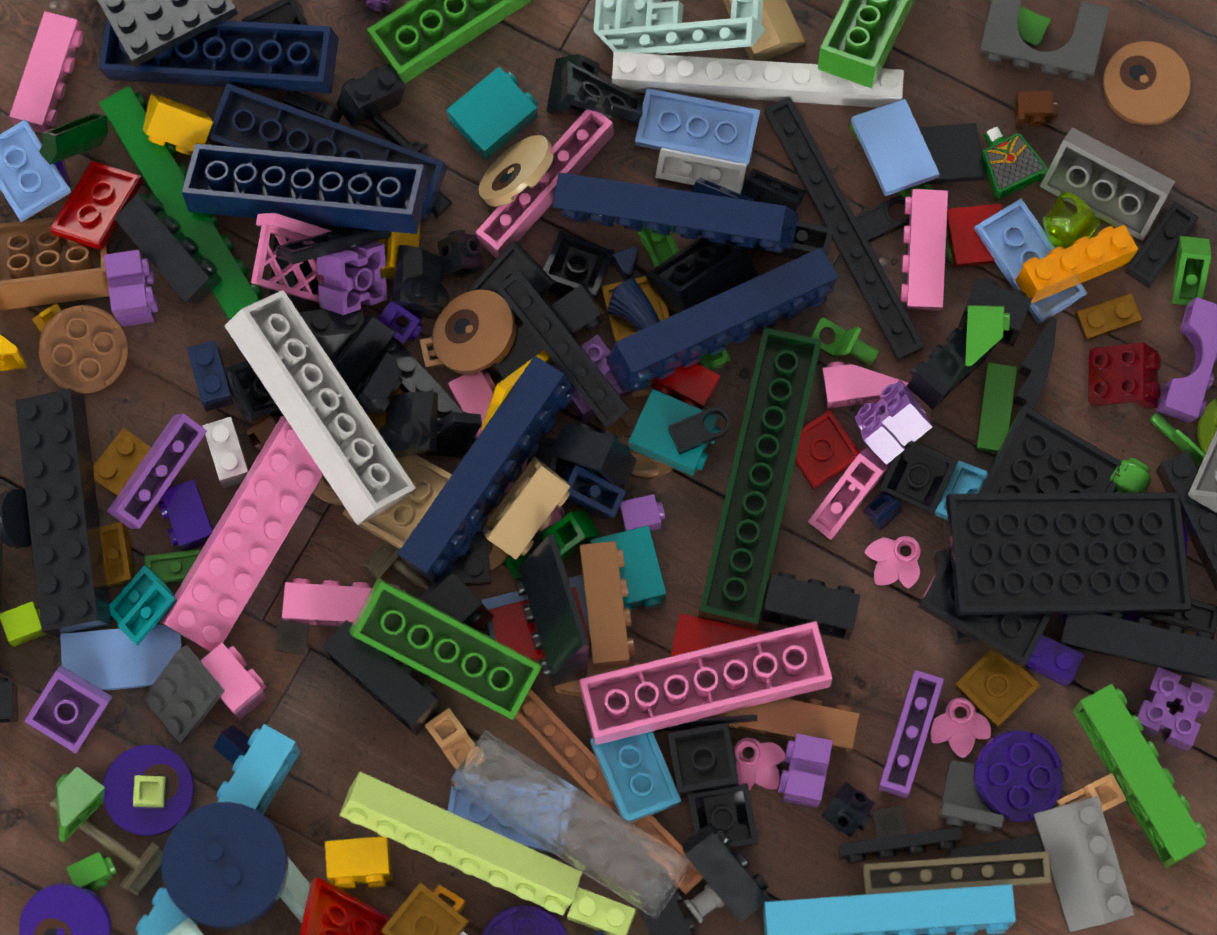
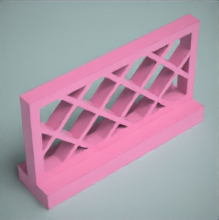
M277 213L258 214L256 226L261 227L251 283L275 291L284 290L286 294L319 303V292L313 294L308 285L315 277L319 284L324 281L323 275L317 272L316 259L308 260L313 272L304 277L299 267L302 262L296 264L289 263L290 265L281 271L275 259L276 250L272 253L268 244L270 234L275 235L279 244L283 245L330 232L331 230ZM270 263L275 273V276L269 281L262 279L264 266ZM293 270L299 283L291 288L284 276Z

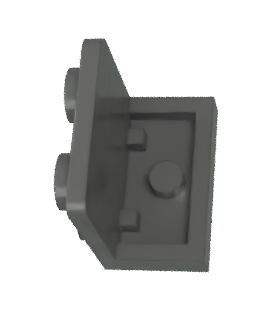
M956 760L952 761L948 767L938 819L944 820L946 825L963 828V825L975 827V831L984 834H993L994 831L998 832L1002 828L1004 815L992 813L980 799L974 781L975 765Z

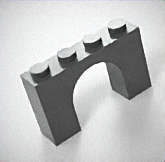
M991 0L979 51L980 55H985L984 60L994 63H1001L1002 59L1012 61V66L1021 69H1029L1030 66L1041 68L1040 72L1057 76L1058 72L1069 74V79L1079 82H1086V78L1092 79L1110 7L1081 1L1073 33L1068 43L1055 51L1042 52L1029 47L1022 40L1018 32L1017 19L1022 0Z

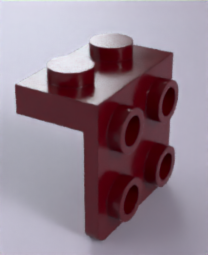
M1144 342L1092 348L1089 352V403L1093 406L1135 402L1145 409L1157 408V398L1160 397L1158 370L1161 366L1158 351Z

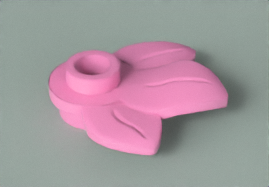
M902 536L892 540L883 537L872 542L865 550V554L869 558L878 562L874 570V583L876 585H890L899 579L900 583L909 589L917 582L920 576L917 560L920 557L921 548L914 538ZM908 547L911 550V554L903 556L900 553V549Z
M960 697L951 700L946 707L945 713L934 719L930 737L933 744L948 741L952 751L960 758H965L972 751L975 739H990L991 727L987 718L976 712L970 700ZM957 708L964 709L966 713L964 718L956 717L955 710Z
M754 738L739 740L733 751L739 785L748 783L749 791L755 783L767 789H777L780 783V773L776 765L785 760L786 754L783 749L773 742L760 743ZM747 747H751L754 750V756L750 759L744 754Z

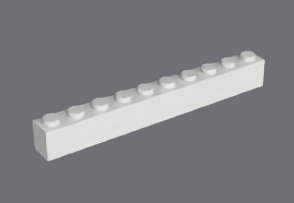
M614 52L612 83L629 92L646 93V89L650 88L686 96L781 101L790 97L796 103L879 108L902 100L904 70L882 68L873 88H869L818 70V64Z

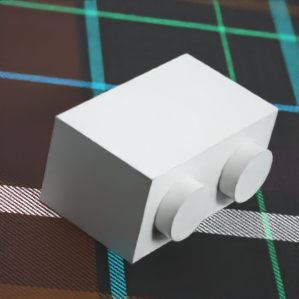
M227 417L202 425L207 430L205 436L223 489L242 483L249 469L232 418Z

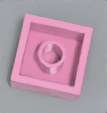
M221 643L201 660L202 664L225 690L220 699L239 721L267 699L263 692L266 686L262 679L252 668L248 672L245 670L244 667L247 666V663L234 646L228 649Z

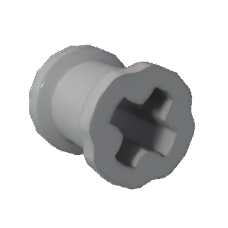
M706 884L704 886L705 890L692 900L686 899L683 902L699 924L703 922V917L716 907L721 908L724 906L722 900L709 884Z

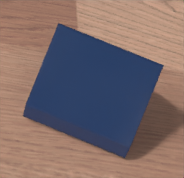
M632 246L612 254L613 264L624 281L633 276L639 258L638 247Z
M882 492L862 512L881 531L902 512L899 500Z
M231 725L220 734L213 748L234 765L240 755L245 756L249 750L250 745L248 741L250 738L236 726Z

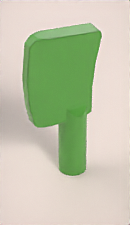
M1020 5L1017 28L1022 40L1033 46H1038L1051 19L1034 13Z
M1156 412L1149 421L1183 452L1188 450L1195 465L1199 467L1206 454L1179 429L1176 430Z

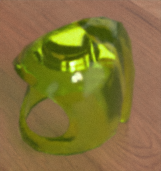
M1061 192L1052 211L1042 217L1046 235L1054 248L1063 246L1066 249L1073 246L1072 244L1082 237L1088 236L1090 238L1100 223L1099 217H1095L1090 207L1081 198L1069 192ZM1063 198L1071 199L1077 206L1076 213L1072 212L1064 204Z

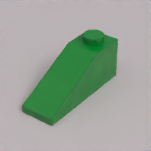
M586 510L574 511L545 530L542 542L548 536L554 534L563 561L579 552L580 545L590 544L591 539H596L601 534ZM520 554L517 559L510 556L505 560L515 579L518 578V567L529 555L523 556Z

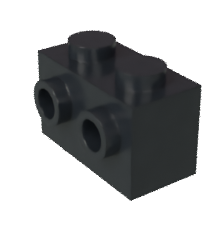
M390 64L380 69L377 67L359 79L352 78L346 81L341 87L342 90L336 106L353 127L398 106L406 85Z

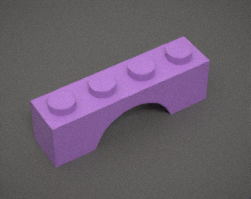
M1198 297L1187 304L1180 331L1189 339L1194 350L1193 368L1187 377L1174 378L1164 384L1156 410L1158 413L1186 423H1190L1203 415L1207 401L1203 399L1206 390H1209L1213 383L1214 373L1211 372L1214 363L1217 362V304Z

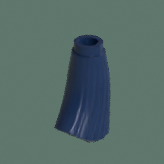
M630 278L613 289L607 314L626 320L637 331L660 322L655 309L635 278Z

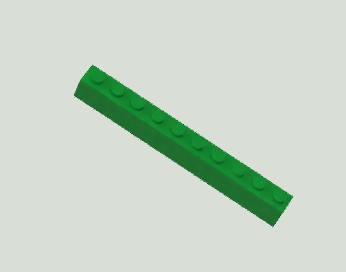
M127 86L99 102L103 113L107 116L109 123L153 196L163 204L162 210L167 216H171L181 225L180 231L185 237L194 240L199 246L198 252L203 258L209 259L217 267L216 273L222 278V281L211 292L228 320L230 321L242 308L260 301L259 299L263 295L257 285L249 284L245 274L248 273V270L241 258L239 257L235 260L230 251L234 247L226 234L220 236L215 228L219 225L215 215L188 211L182 195L187 169L182 162L178 165L172 156L176 152L171 143L165 142V145L162 146L148 140L149 135H146L143 131L146 115L144 109L147 108V104L140 92L134 94L131 87Z

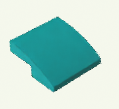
M144 565L110 604V613L119 623L117 626L138 646L174 605L177 599L162 579L150 567Z

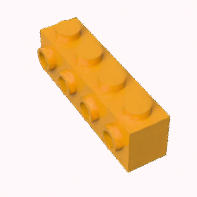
M1125 224L1117 228L1113 226L1106 227L1095 237L1090 239L1088 236L1082 237L1075 241L1071 247L1064 249L1061 246L1050 251L1044 258L1033 257L1022 264L1023 268L1015 281L1020 290L1027 294L1026 297L1032 299L1030 304L1129 264L1138 251V247Z

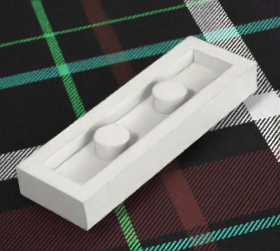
M661 147L655 178L694 185L695 181L701 177L741 193L747 164Z

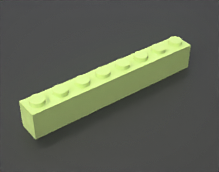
M362 772L358 773L352 783L339 815L350 820L352 823L362 825L383 837L391 838L410 849L420 851L439 862L449 864L468 875H473L489 882L495 887L507 890L521 899L536 903L550 912H556L563 916L574 901L582 871Z

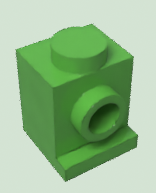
M101 852L66 867L73 885L85 890L91 889L92 892L109 884L107 880L113 878V875L118 873L111 857L105 858Z

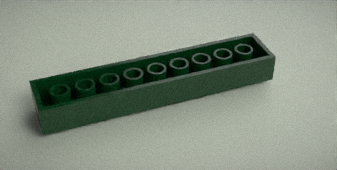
M766 327L763 329L700 604L699 618L755 630L758 628L820 352L821 339Z

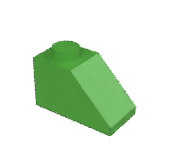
M1180 236L1175 259L1172 304L1187 305L1196 297L1203 299L1211 260L1209 239Z
M968 305L965 366H972L1003 338V331H1009L1010 313H1004L1005 306Z
M78 767L69 775L67 773L64 774L56 784L55 803L59 840L63 843L103 804L105 787Z

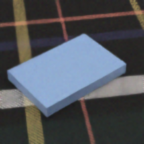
M906 99L851 118V123L884 196L939 177L940 173Z
M26 119L0 134V190L20 222L71 193L54 164L49 165L39 153L42 144Z

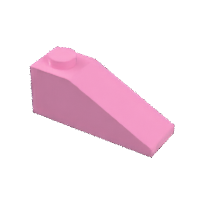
M844 362L829 363L827 367L822 368L821 373L826 409L863 405L872 402L877 403L882 399L880 396L881 392L888 385L899 381V379L853 364L845 365Z
M868 447L858 454L808 522L832 540L876 486L890 465H886Z

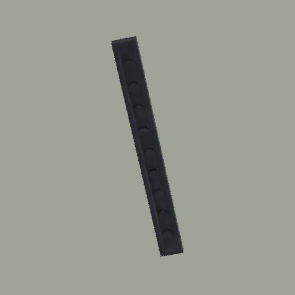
M788 97L765 108L764 114L824 226L834 229L832 241L895 358L899 362L923 350L925 347L792 99Z

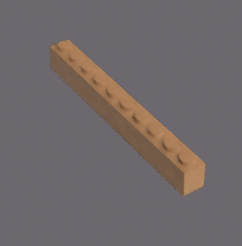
M588 658L587 677L640 665V663L630 662L628 666L593 669V660ZM580 679L556 685L555 693L582 698ZM794 696L711 717L757 715V721L729 723V728L788 741H794L797 733L832 740V750L851 753L859 713L853 712L854 708L849 706L836 705L835 708L823 706L824 702L820 700L806 699V702L794 700Z

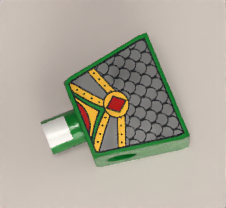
M994 127L984 134L990 147L982 152L983 166L996 202L1044 179L1048 168L1021 134L1018 133L1006 139L999 127Z

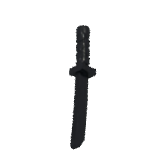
M757 715L703 718L655 731L689 730L693 726L757 721Z

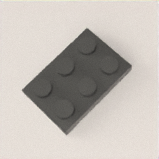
M186 645L178 649L143 699L164 723L168 731L181 744L191 737L225 690Z

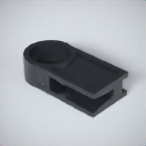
M288 91L283 99V103L336 123H339L343 115L336 107L298 91Z
M893 197L855 216L869 243L909 224V217L903 221H895L888 214L889 207L894 204L905 206V197Z
M712 407L668 426V431L679 455L724 437L729 431L730 419L726 411L718 407ZM710 414H719L726 420V427L718 433L709 432L704 427L705 418Z

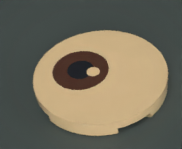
M534 135L512 145L491 164L484 174L479 185L480 197L489 206L498 207L513 202L515 199L513 196L523 191L527 186L532 189L545 175L553 161V154L551 153L552 144L544 136Z

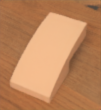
M450 708L425 724L426 729L460 777L466 776L486 761Z
M1113 773L1057 800L1055 806L1058 807L1088 797L1098 796L1102 811L1105 812L1127 799Z

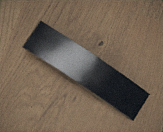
M1054 317L1050 318L1019 370V373L1027 377L1014 403L1021 407L1026 405L1033 410L1035 409L1047 379L1055 343L1057 319Z

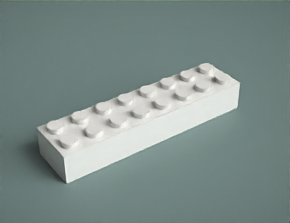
M284 290L242 308L225 325V328L357 526L397 505L416 489Z

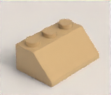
M722 0L731 18L732 0ZM763 0L762 26L766 30L754 46L744 48L750 60L766 61L805 45L806 42L786 0Z
M534 456L507 492L503 501L488 518L487 524L482 529L484 535L489 541L514 559H517L520 554L524 556L532 547L534 541L531 539L538 530L542 532L552 519L550 514L556 506L561 507L569 497V484Z

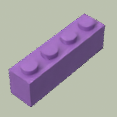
M184 413L174 415L107 512L130 529H140L207 430Z
M918 670L914 671L877 790L907 799L944 682L943 678Z

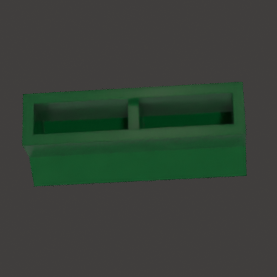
M92 113L42 132L43 145L39 153L51 165L102 145L108 135L107 116Z

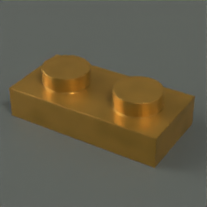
M1132 293L1077 311L1075 314L1085 341L1139 324L1142 321Z
M122 522L100 527L107 587L130 582L135 576L128 527Z

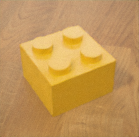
M387 837L325 841L327 879L333 886H337L341 890L356 889V884L366 883L368 888L385 887L386 882L393 881L391 845Z

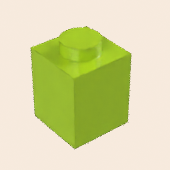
M33 601L0 613V620L7 640L13 647L47 635V633L42 632L40 611Z

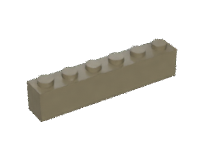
M1049 852L863 864L865 895L1012 884V887L1048 885L1051 883Z

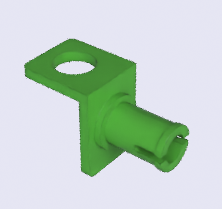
M824 317L819 318L810 337L820 339L819 334L823 328H829L834 333V341L828 345L821 342L820 350L834 358L850 354L867 366H870L875 361L879 352L878 349H874L857 339L861 328L857 326L845 330Z

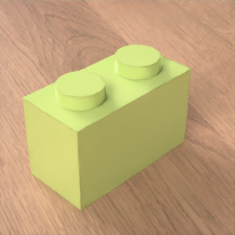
M578 887L567 918L572 922L593 930L603 931L607 935H628L636 909Z

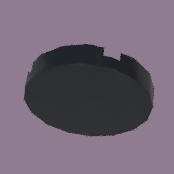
M22 489L7 490L0 494V539L5 545L15 547L16 549L32 545L26 491Z

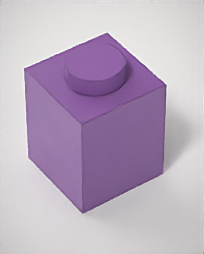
M654 494L622 501L619 507L625 531L649 526L650 531L661 529V520L665 519L662 502H656Z

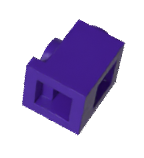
M391 301L378 318L395 331L393 337L403 344L409 338L415 341L424 328L420 324L423 319L421 315ZM400 316L407 317V326L399 324L398 319Z

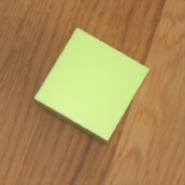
M135 775L133 806L165 808L167 778L165 776Z

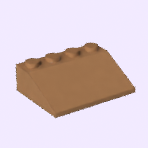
M56 217L0 224V311L108 297L109 284L104 255L110 254L109 239L104 248L99 250L52 235L50 227Z

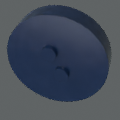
M217 802L195 809L181 819L174 827L166 841L162 854V877L171 900L185 915L208 927L233 929L258 920L275 905L286 884L288 856L282 837L264 815L243 804Z

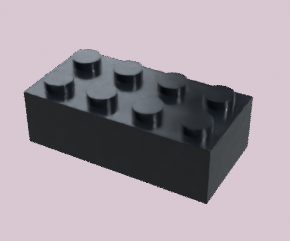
M346 620L322 646L327 658L417 736L425 727V724L440 710L437 692L425 681L420 685L416 681L417 678L414 676L413 670L405 663H395L392 656L352 636L349 632L352 624Z

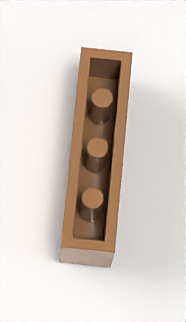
M616 541L580 545L593 669L630 665L629 656H635L633 638H627L626 627L632 626L630 608L624 609L622 597H628L626 579H620L619 568L625 567L623 549L617 550Z

